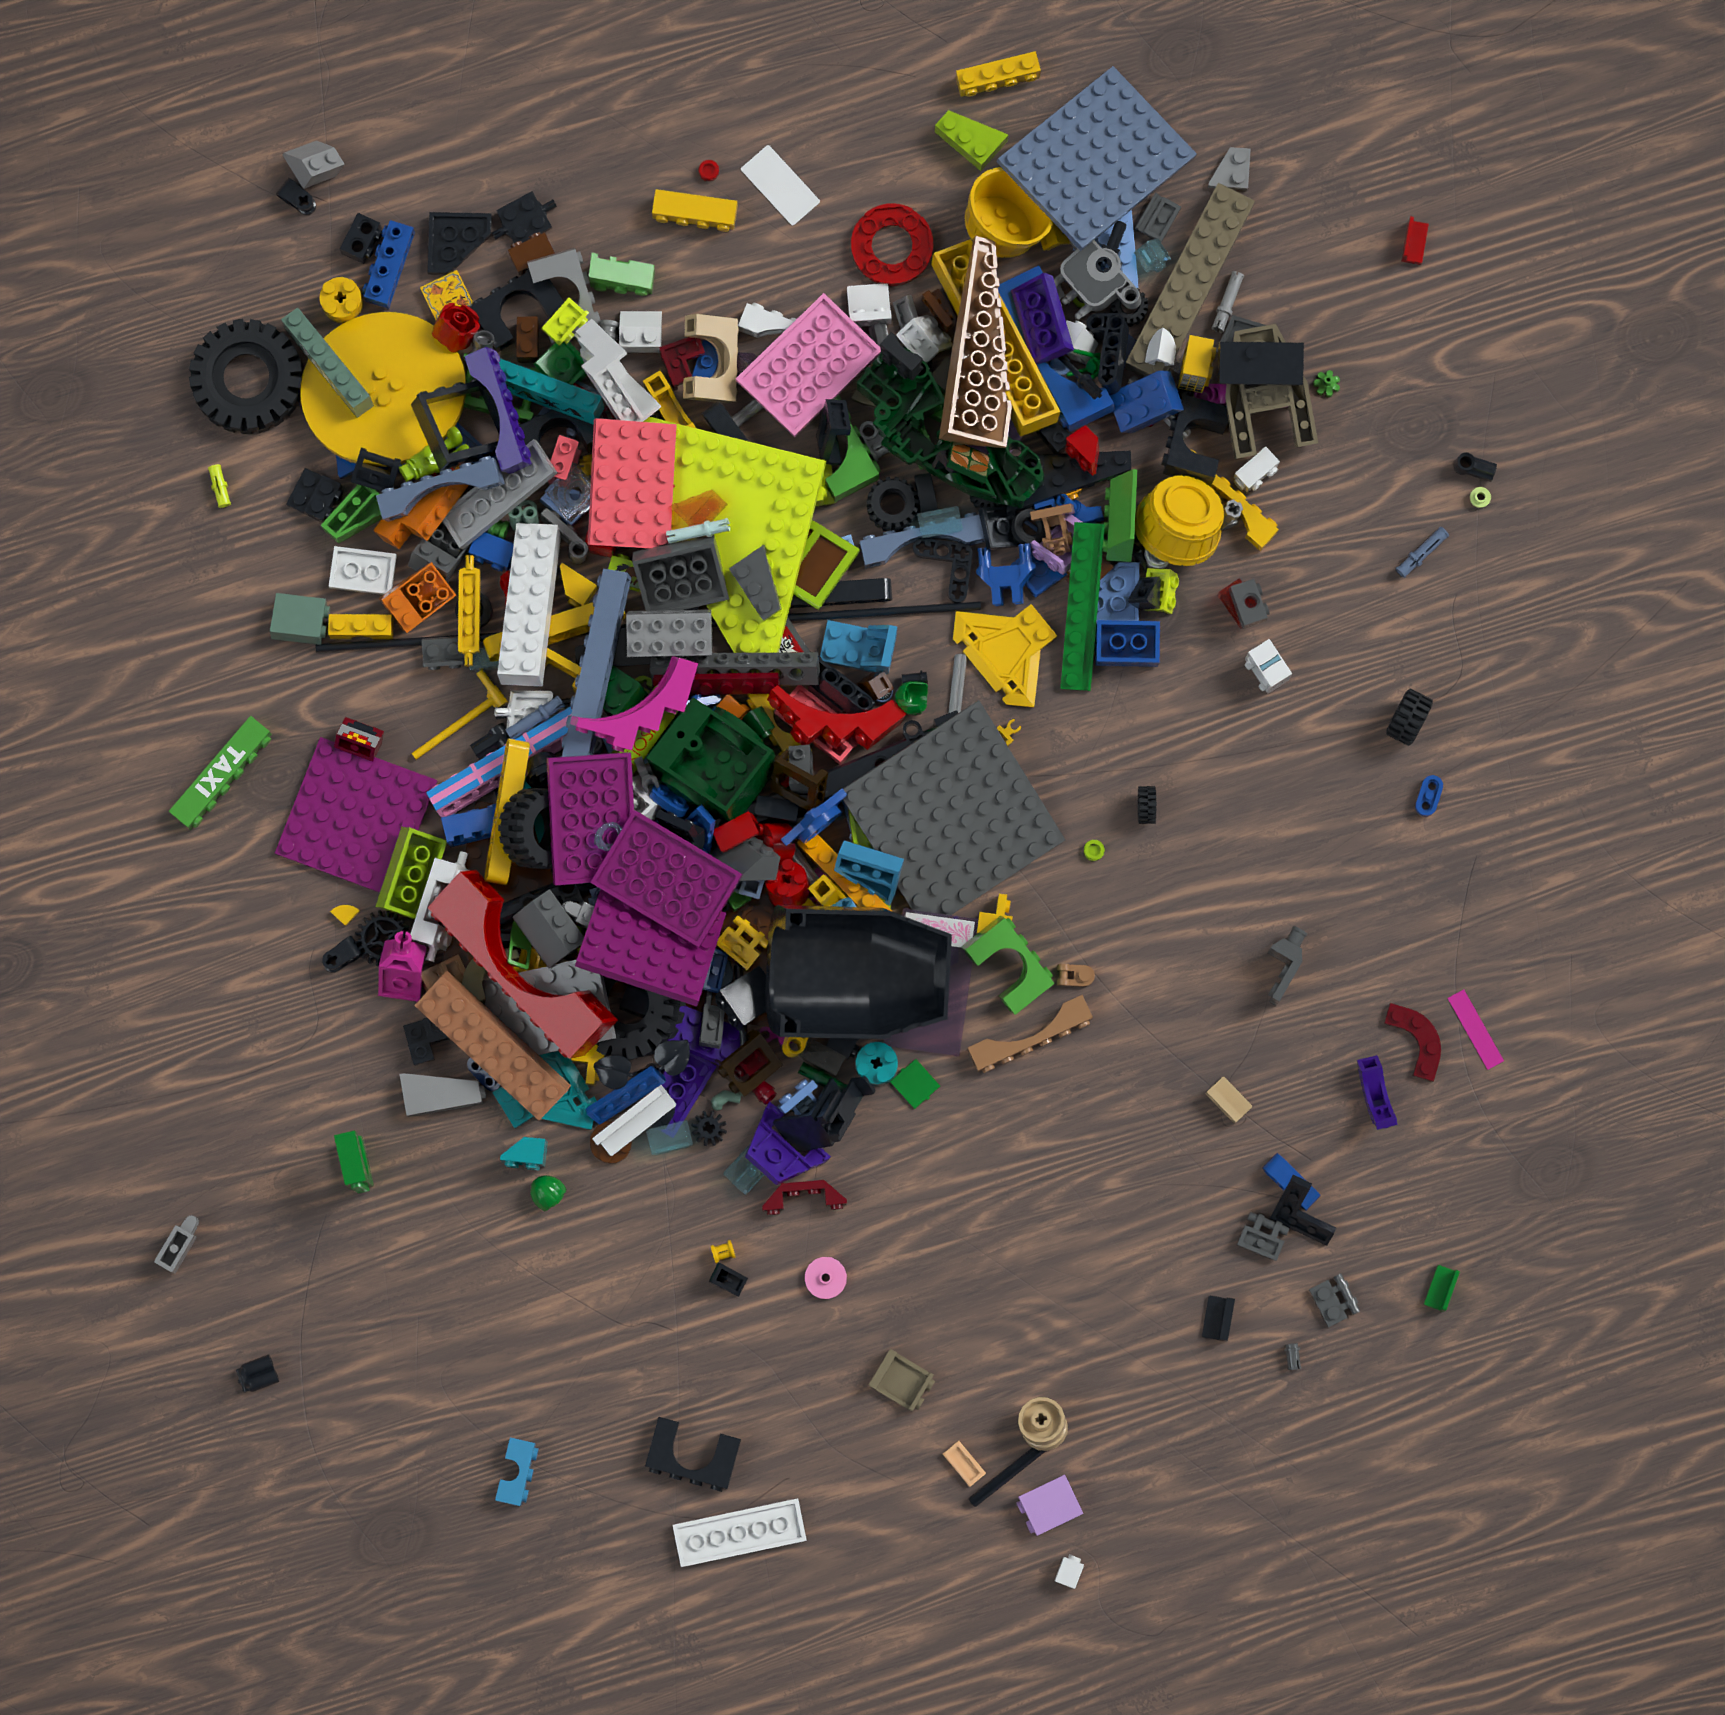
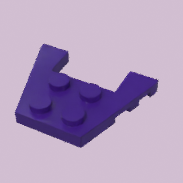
M769 1102L764 1109L745 1158L775 1185H778L826 1163L831 1156L822 1148L811 1150L805 1157L796 1151L772 1129L774 1126L773 1121L782 1118L784 1114Z

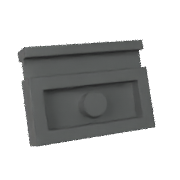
M1155 192L1135 230H1139L1151 239L1162 243L1181 210V206L1165 197L1159 196Z

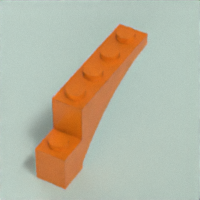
M450 485L434 490L423 497L412 508L408 516L389 522L381 519L373 531L384 542L397 549L402 547L411 533L428 541L469 485Z

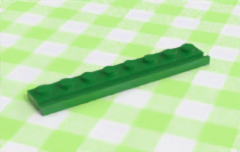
M1074 522L1060 689L1091 691L1105 524Z

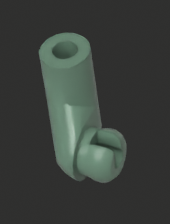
M723 1090L712 1098L711 1107L719 1111L727 1102L740 1104L741 1095Z

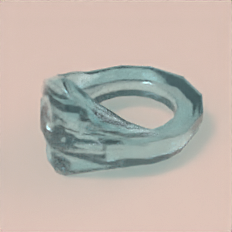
M609 822L600 826L597 830L594 844L604 851H609L614 842L605 844L602 840L603 833L607 828L614 827L619 835L622 830L619 824Z

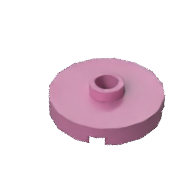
M832 1257L815 1259L809 1264L805 1272L807 1289L812 1295L820 1299H830L838 1296L846 1285L847 1274L845 1268L838 1260ZM828 1274L830 1276L829 1281L824 1282L822 1275Z

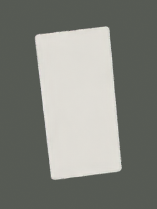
M769 145L741 168V171L791 225H795L820 203L815 194Z

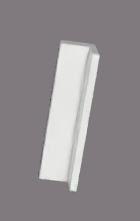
M660 1085L592 1139L597 1145L601 1143L609 1155L613 1156L673 1109L676 1103L664 1087Z

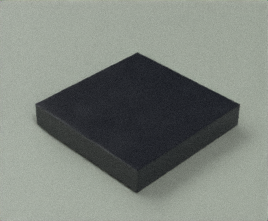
M1007 506L978 509L987 550L1018 547L1020 543L1014 538L1011 530L1012 521L1017 515V511H1014V514L1008 515Z

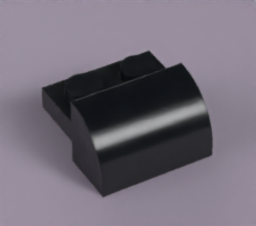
M662 810L658 811L655 817L661 826L702 850L705 842L704 828L695 825L688 819L684 820L670 811L668 813Z

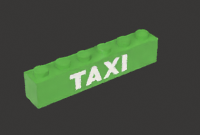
M250 716L169 812L190 830L193 827L197 828L203 821L202 816L206 811L210 812L216 806L218 797L220 795L224 796L229 791V784L234 779L238 780L244 773L243 768L247 763L251 764L258 756L256 753L261 747L265 748L270 743L271 732Z

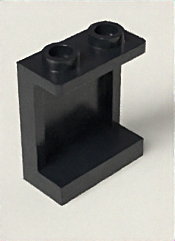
M758 966L721 989L715 995L718 1007L724 1010L728 1016L729 1023L738 1031L766 1013V974Z

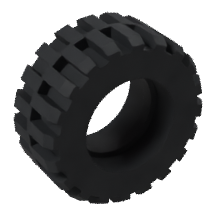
M522 789L510 797V802H506L503 807L505 810L500 814L501 824L498 825V831L501 833V836H499L500 843L504 845L502 848L505 854H509V859L518 866L551 869L553 867L548 789ZM540 812L544 821V834L540 843L537 844L533 834V825L536 816Z

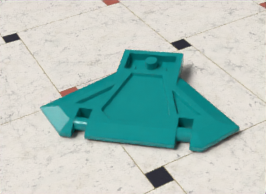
M559 1051L539 1055L571 1085L568 1091L541 1119L592 1130L594 1120L587 1115L586 1108L597 1100L595 1096L590 1099L586 1096L585 1092L590 1088L571 1059L564 1057ZM503 1087L492 1092L515 1129L534 1117ZM578 1097L581 1104L576 1106L573 1099Z

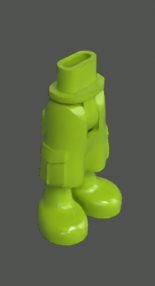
M455 426L449 428L447 438L444 441L447 449L450 450L458 447L454 452L469 449L467 444L462 445L463 439L458 428ZM429 445L406 460V464L399 467L406 481L413 478L418 480L424 476L441 472Z

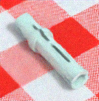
M728 518L713 522L708 520L704 521V524L666 531V536H669L667 537L669 544L702 536L712 537L713 534L730 531V526H728L730 523Z

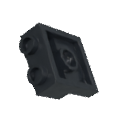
M304 468L286 505L323 523L334 511L332 507L335 501L341 499L344 490H342L341 483Z

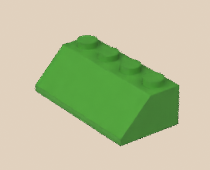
M1132 469L1111 479L1110 488L1106 487L1105 500H1109V505H1105L1104 517H1108V522H1104V534L1107 535V540H1103V552H1106V560L1131 562L1135 534L1137 469Z

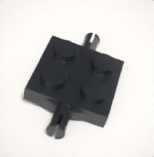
M533 191L496 210L502 227L491 233L495 240L506 234L512 239L513 243L518 241L526 242L530 240L529 237L537 232L543 234L552 229L546 212L557 207L553 199L542 205L536 199Z

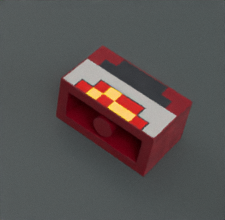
M345 717L336 733L334 748L373 762L382 745L384 731Z

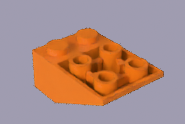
M430 562L382 595L379 600L403 632L408 633L453 599L456 594L433 563Z

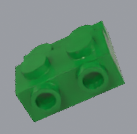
M563 341L561 345L555 342L534 363L543 375L573 385L577 380L581 381L587 376L582 368L585 362L580 356L581 353L570 342L566 344Z

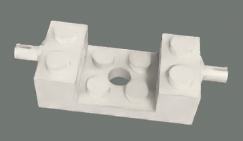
M460 851L457 863L434 859L411 931L412 940L429 946L426 957L428 961L434 962L437 950L446 951L447 947L451 944L452 936L445 931L444 927L438 925V921L431 916L432 912L427 907L460 871H470L465 868L468 856L466 852Z

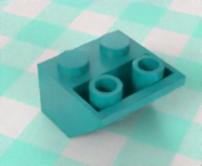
M523 1137L500 1156V1160L508 1168H519V1165H526L528 1170L540 1171V1167H545L548 1142L546 1139Z

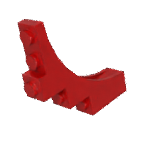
M778 685L771 690L767 698L771 707L776 709L784 717L785 721L793 726L790 734L794 741L800 743V745H809L822 735L828 744L837 749L853 736L859 745L869 750L898 727L906 716V713L893 699L881 707L867 712L835 714L817 710L801 703L787 694Z

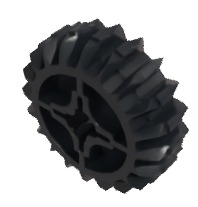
M379 910L377 918L373 912L370 913L372 920L369 921L364 917L363 920L366 925L358 924V927L363 931L355 932L356 936L361 937V939L355 940L356 944H362V946L358 947V950L365 951L361 957L366 959L370 956L368 959L369 964H372L376 959L377 967H379L381 955L374 954L369 949L379 946L384 947L382 941L378 942V939H381L379 937L381 935L379 930L382 934L389 937L386 940L395 939V935L400 931H403V938H405V931L410 929L408 925L402 926L405 922L403 918L397 921L398 914L395 913L390 918V911H386L385 917H383L382 911ZM380 923H391L395 925L397 929L385 931L382 929ZM374 926L376 935L370 939V942H366L367 934Z

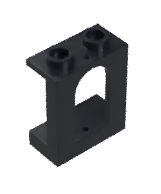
M826 399L817 429L816 438L820 460L826 461V464L829 465L842 464L837 435L850 436L851 425L846 400Z

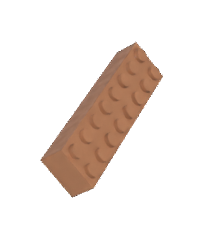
M448 971L414 1005L536 1119L540 1120L571 1087L562 1076Z

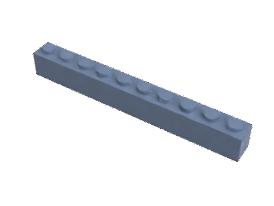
M603 569L602 574L598 577V595L595 594L593 599L594 613L589 617L588 626L590 631L584 640L585 654L581 655L580 667L582 668L580 675H577L575 680V687H577L576 695H573L571 699L572 713L567 718V736L563 737L562 748L564 749L562 756L559 757L593 755L597 737L595 736L596 732L588 730L587 734L576 731V726L571 725L570 721L572 716L601 718L631 577L627 572Z

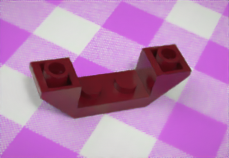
M825 1180L781 1183L764 1203L762 1210L763 1212L767 1211V1215L780 1214V1210H784L783 1193H787V1196H799V1192L808 1191V1195L821 1194V1190H825L826 1206H830L831 1210L843 1209V1205H847V1199Z

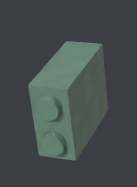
M276 593L270 627L271 639L321 645L322 638H326L327 626H324L325 619H329L330 606H327L326 599Z

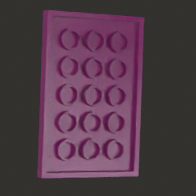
M631 752L547 758L553 885L590 883L633 812Z
M633 810L590 883L700 948L743 874L643 814Z

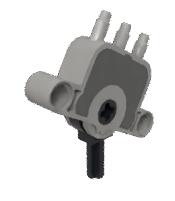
M1117 221L1114 224L1107 245L1102 244V247L1094 240L1080 251L1069 239L1076 251L1063 261L1060 268L1061 273L1054 278L1056 287H1058L1065 281L1072 289L1061 300L1064 305L1071 302L1077 296L1085 304L1075 314L1077 320L1084 317L1090 311L1098 312L1104 310L1117 298L1128 309H1135L1141 304L1140 293L1123 273L1122 263L1119 258L1121 251L1118 248L1127 226L1122 221ZM1107 264L1109 268H1105L1104 271H1102L1101 267H1105V265ZM1129 294L1136 295V299L1133 301H1127L1126 297Z

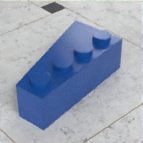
M496 804L487 806L488 808L480 810L473 809L465 813L442 817L446 840L450 848L491 838Z

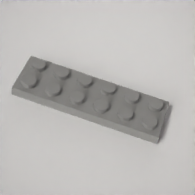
M533 439L526 445L531 453L530 461L532 465L512 474L502 472L504 485L486 491L474 487L455 503L443 519L445 526L459 548H466L557 474L538 441Z

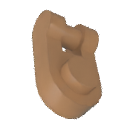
M1057 964V971H1059L1057 986L1086 987L1094 981L1095 973L1089 966ZM1068 972H1074V979H1068Z

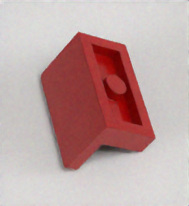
M1410 216L1407 223L1401 262L1422 265L1428 223L1414 221V217Z
M748 811L714 829V837L723 853L759 834L756 827L758 822L752 813Z

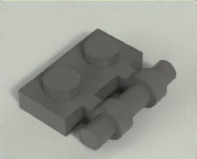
M1250 1212L1247 1220L1254 1222L1253 1228L1244 1226L1237 1245L1277 1261L1284 1244L1283 1240L1277 1238L1278 1233L1287 1235L1289 1227L1282 1225V1222L1277 1220L1274 1222L1264 1218L1265 1215L1260 1213L1257 1215ZM1264 1226L1271 1229V1235L1259 1231L1260 1227Z
M1342 1274L1334 1277L1337 1283L1334 1287L1327 1280L1309 1289L1327 1327L1346 1319L1347 1316L1344 1310L1350 1308L1353 1315L1360 1312L1357 1305L1359 1302L1356 1297H1353L1348 1288L1350 1285L1347 1280H1344ZM1340 1290L1346 1300L1343 1304H1340L1335 1294Z

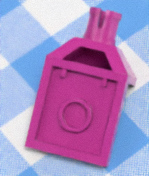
M400 931L395 935V939L387 940L384 943L379 963L378 996L418 1002L421 999L422 967L427 947L411 942L412 936L408 932H406L405 938H403V931Z

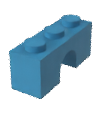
M515 1438L509 1439L505 1458L513 1460L518 1464L519 1475L512 1481L500 1479L496 1501L522 1506V1502H527L529 1490L525 1489L527 1481H532L534 1469L530 1468L532 1460L536 1461L539 1448H535L536 1443Z

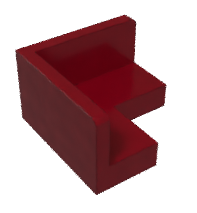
M687 337L659 347L661 358L674 391L678 390V386L683 384L684 378L692 377L686 361L705 355L700 338Z

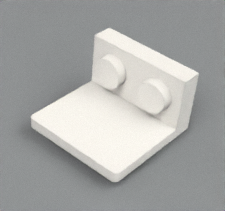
M888 284L847 287L849 318L859 327L871 326L876 323L891 324Z
M929 315L913 318L896 334L907 349L918 354L926 363L939 352L953 347L950 336L946 332H942L937 326L938 322Z

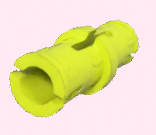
M212 465L208 467L213 484L211 488L215 492L218 508L228 507L231 505L227 492L228 484L224 481L221 465Z

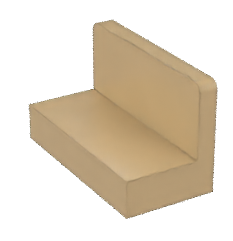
M1222 1077L1205 1093L1234 1124L1252 1108V1105L1225 1077Z

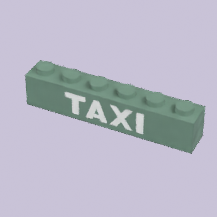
M296 308L281 319L288 334L357 418L374 406L370 395L299 308Z

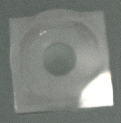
M573 462L567 480L564 481L557 478L545 490L567 521L572 522L578 515L589 510L591 478L585 475L578 464ZM574 487H579L582 491L581 497L574 501L570 497V491Z

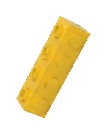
M1036 51L956 70L955 78L960 97H970L983 91L991 92L1000 87H1011L1020 82L1035 81L1037 78H1040L1041 69Z
M656 189L652 217L660 223L674 221L681 226L695 224L698 228L702 229L716 227L719 231L728 232L729 229L734 230L738 203L735 200Z

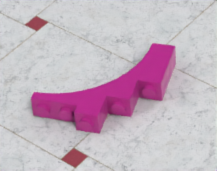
M672 656L659 684L640 703L622 713L604 718L572 716L570 724L576 726V731L588 734V730L595 731V736L607 739L606 743L613 745L612 749L620 752H624L625 749L632 750L638 730L650 733L651 729L658 731L664 711L674 714L677 713V710L685 711L698 663Z

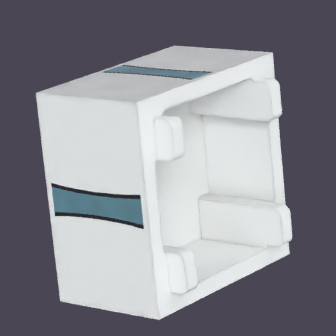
M1270 639L1249 651L1245 658V667L1247 670L1252 669L1261 683L1259 688L1261 691H1266L1267 694L1289 681L1292 672Z

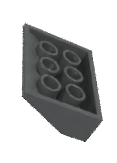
M714 534L712 537L702 536L633 552L632 562L646 611L685 610L729 600Z

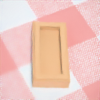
M957 1441L943 1453V1456L969 1487L986 1474L960 1441Z

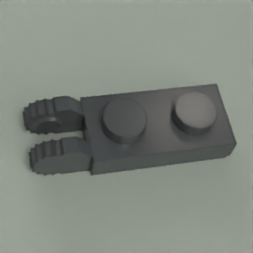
M707 991L702 1011L699 1045L719 1049L722 1041L725 1012L718 1005H711L712 992Z

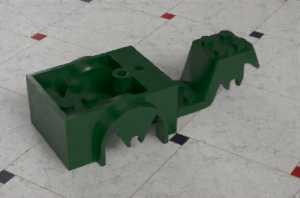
M612 665L602 711L609 716L622 713L640 703L649 694L639 682ZM693 697L687 704L685 711L672 719L650 750L651 752L647 756V760L653 773L659 777V785L667 786L673 793L684 798L688 805L695 804L697 807L702 805L712 817L715 815L727 823L744 814L768 783L774 770L773 761L776 756L774 751L764 745V742L757 733L742 720L720 707L715 706L713 709H710Z

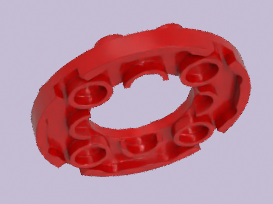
M895 203L882 204L867 211L856 223L851 237V252L858 269L870 280L879 284H888L889 286L902 285L916 279L927 268L933 253V235L927 221L912 208ZM887 226H898L910 235L913 244L908 258L901 263L886 264L874 255L872 240L880 229Z

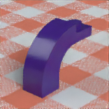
M1378 1056L1357 1060L1360 1082L1372 1123L1375 1124L1377 1130L1398 1125L1388 1098L1383 1068Z

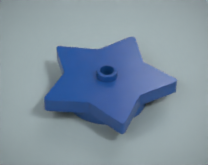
M840 789L823 804L812 808L804 815L805 818L787 833L781 841L786 846L796 839L801 840L803 844L810 841L842 813L837 805L847 796V793Z

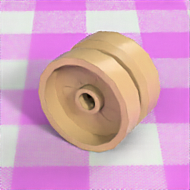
M1038 1397L1027 1402L1019 1413L1018 1424L1024 1440L1030 1447L1048 1451L1057 1448L1064 1441L1068 1432V1424L1062 1408L1056 1401Z

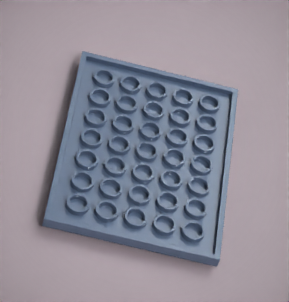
M1112 66L1000 156L996 162L1071 242L1082 251L1193 160L1197 153Z

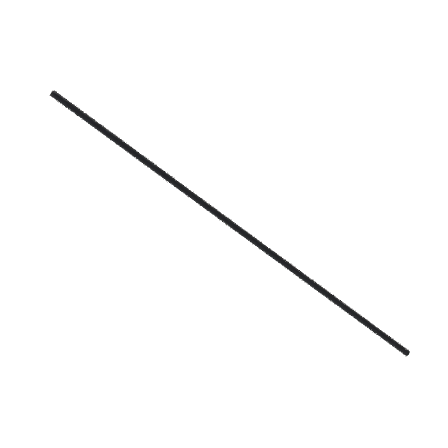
M981 601L788 614V618L791 622L981 610ZM712 619V627H719L716 621ZM621 624L620 629L627 627V624ZM500 632L480 633V642ZM458 635L324 643L321 645L315 644L316 652L422 646V639L454 637Z

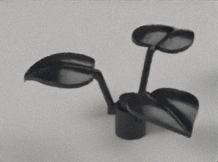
M669 1040L659 1044L654 1052L656 1063L647 1064L644 1070L653 1066L659 1072L664 1069L670 1076L683 1072L690 1056L688 1040ZM620 1055L606 1056L594 1063V1069L600 1081L610 1089L624 1087L628 1082V1077L636 1076L644 1071L640 1069L639 1071L629 1073L631 1062ZM675 1107L651 1126L657 1129H666L674 1116Z

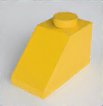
M561 563L560 570L566 598L568 599L567 603L574 608L588 604L598 590L597 585L564 563Z

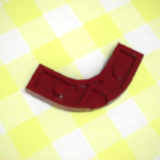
M1390 1003L1384 1024L1403 1029L1414 1036L1419 1046V1055L1413 1076L1434 1082L1441 1057V1042L1437 1030L1421 1013Z

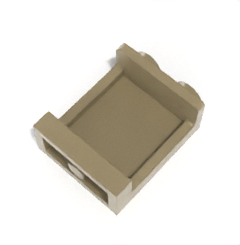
M890 1349L868 1386L912 1412L914 1408L919 1410L925 1400L921 1396L925 1390L930 1391L935 1380L932 1379L934 1374Z

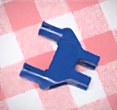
M1031 544L1018 545L1020 563L1010 566H991V549L987 550L986 547L984 549H977L979 567L976 569V574L991 587L992 604L996 607L1004 606L1003 589L1012 590V603H1015V605L1024 604L1023 587L1036 570V564L1032 562Z

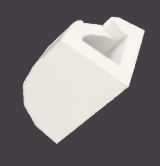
M1161 328L1153 335L1148 345L1146 363L1155 365V362L1158 361L1165 363V366L1174 365L1176 345L1169 331Z

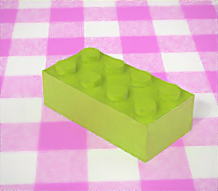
M401 827L375 907L415 920L434 859H442L447 840L410 827Z

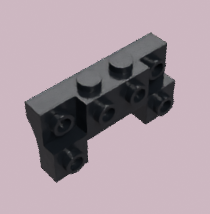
M427 1017L423 1018V1020L403 1025L414 1066L427 1061H434L435 1058L431 1045L450 1039Z

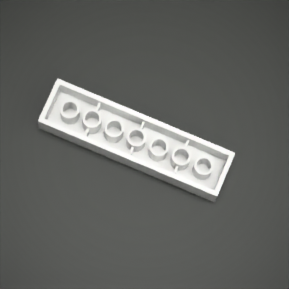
M516 523L497 672L501 685L543 686L561 541L558 525Z

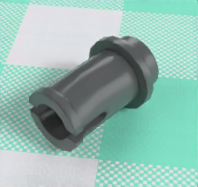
M1298 1343L1285 1344L1286 1349L1284 1351H1286L1288 1370L1301 1369L1299 1350L1301 1348L1298 1347Z

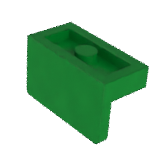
M1437 1265L1423 1305L1445 1312L1460 1271Z

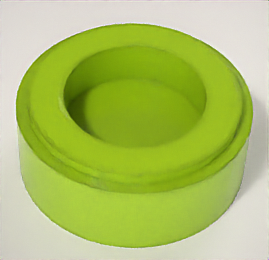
M1098 840L1088 841L1083 849L1084 856L1090 861L1100 860L1105 852L1104 845Z

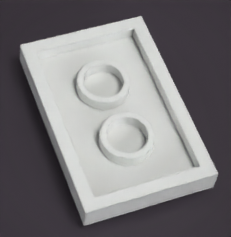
M334 546L329 588L384 595L393 587L397 554Z

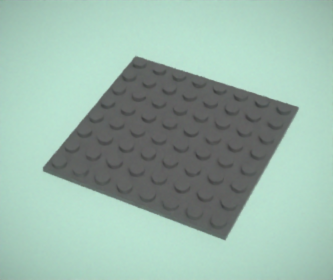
M979 700L843 788L847 793L843 801L874 850L904 859L897 887L912 911L916 914L948 918L1065 841L1064 836Z

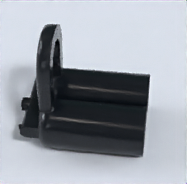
M270 1354L241 1365V1368L236 1369L239 1378L238 1383H241L244 1393L247 1391L254 1392L280 1382Z

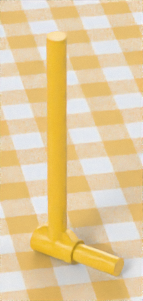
M483 669L477 672L476 675L488 690V699L412 752L416 760L491 706L500 707L508 703L497 685L492 683Z

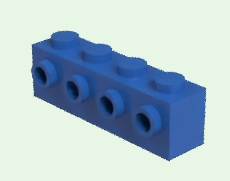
M392 220L389 221L388 226H384L382 245L378 244L375 256H377L375 264L372 263L369 269V275L371 276L369 283H365L362 290L366 302L387 309L390 308L415 235L413 227Z

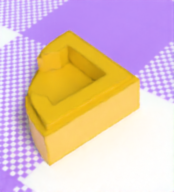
M340 905L330 912L347 926L360 910L351 905Z

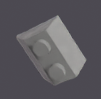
M317 140L283 153V157L303 189L336 177L345 165L334 147Z

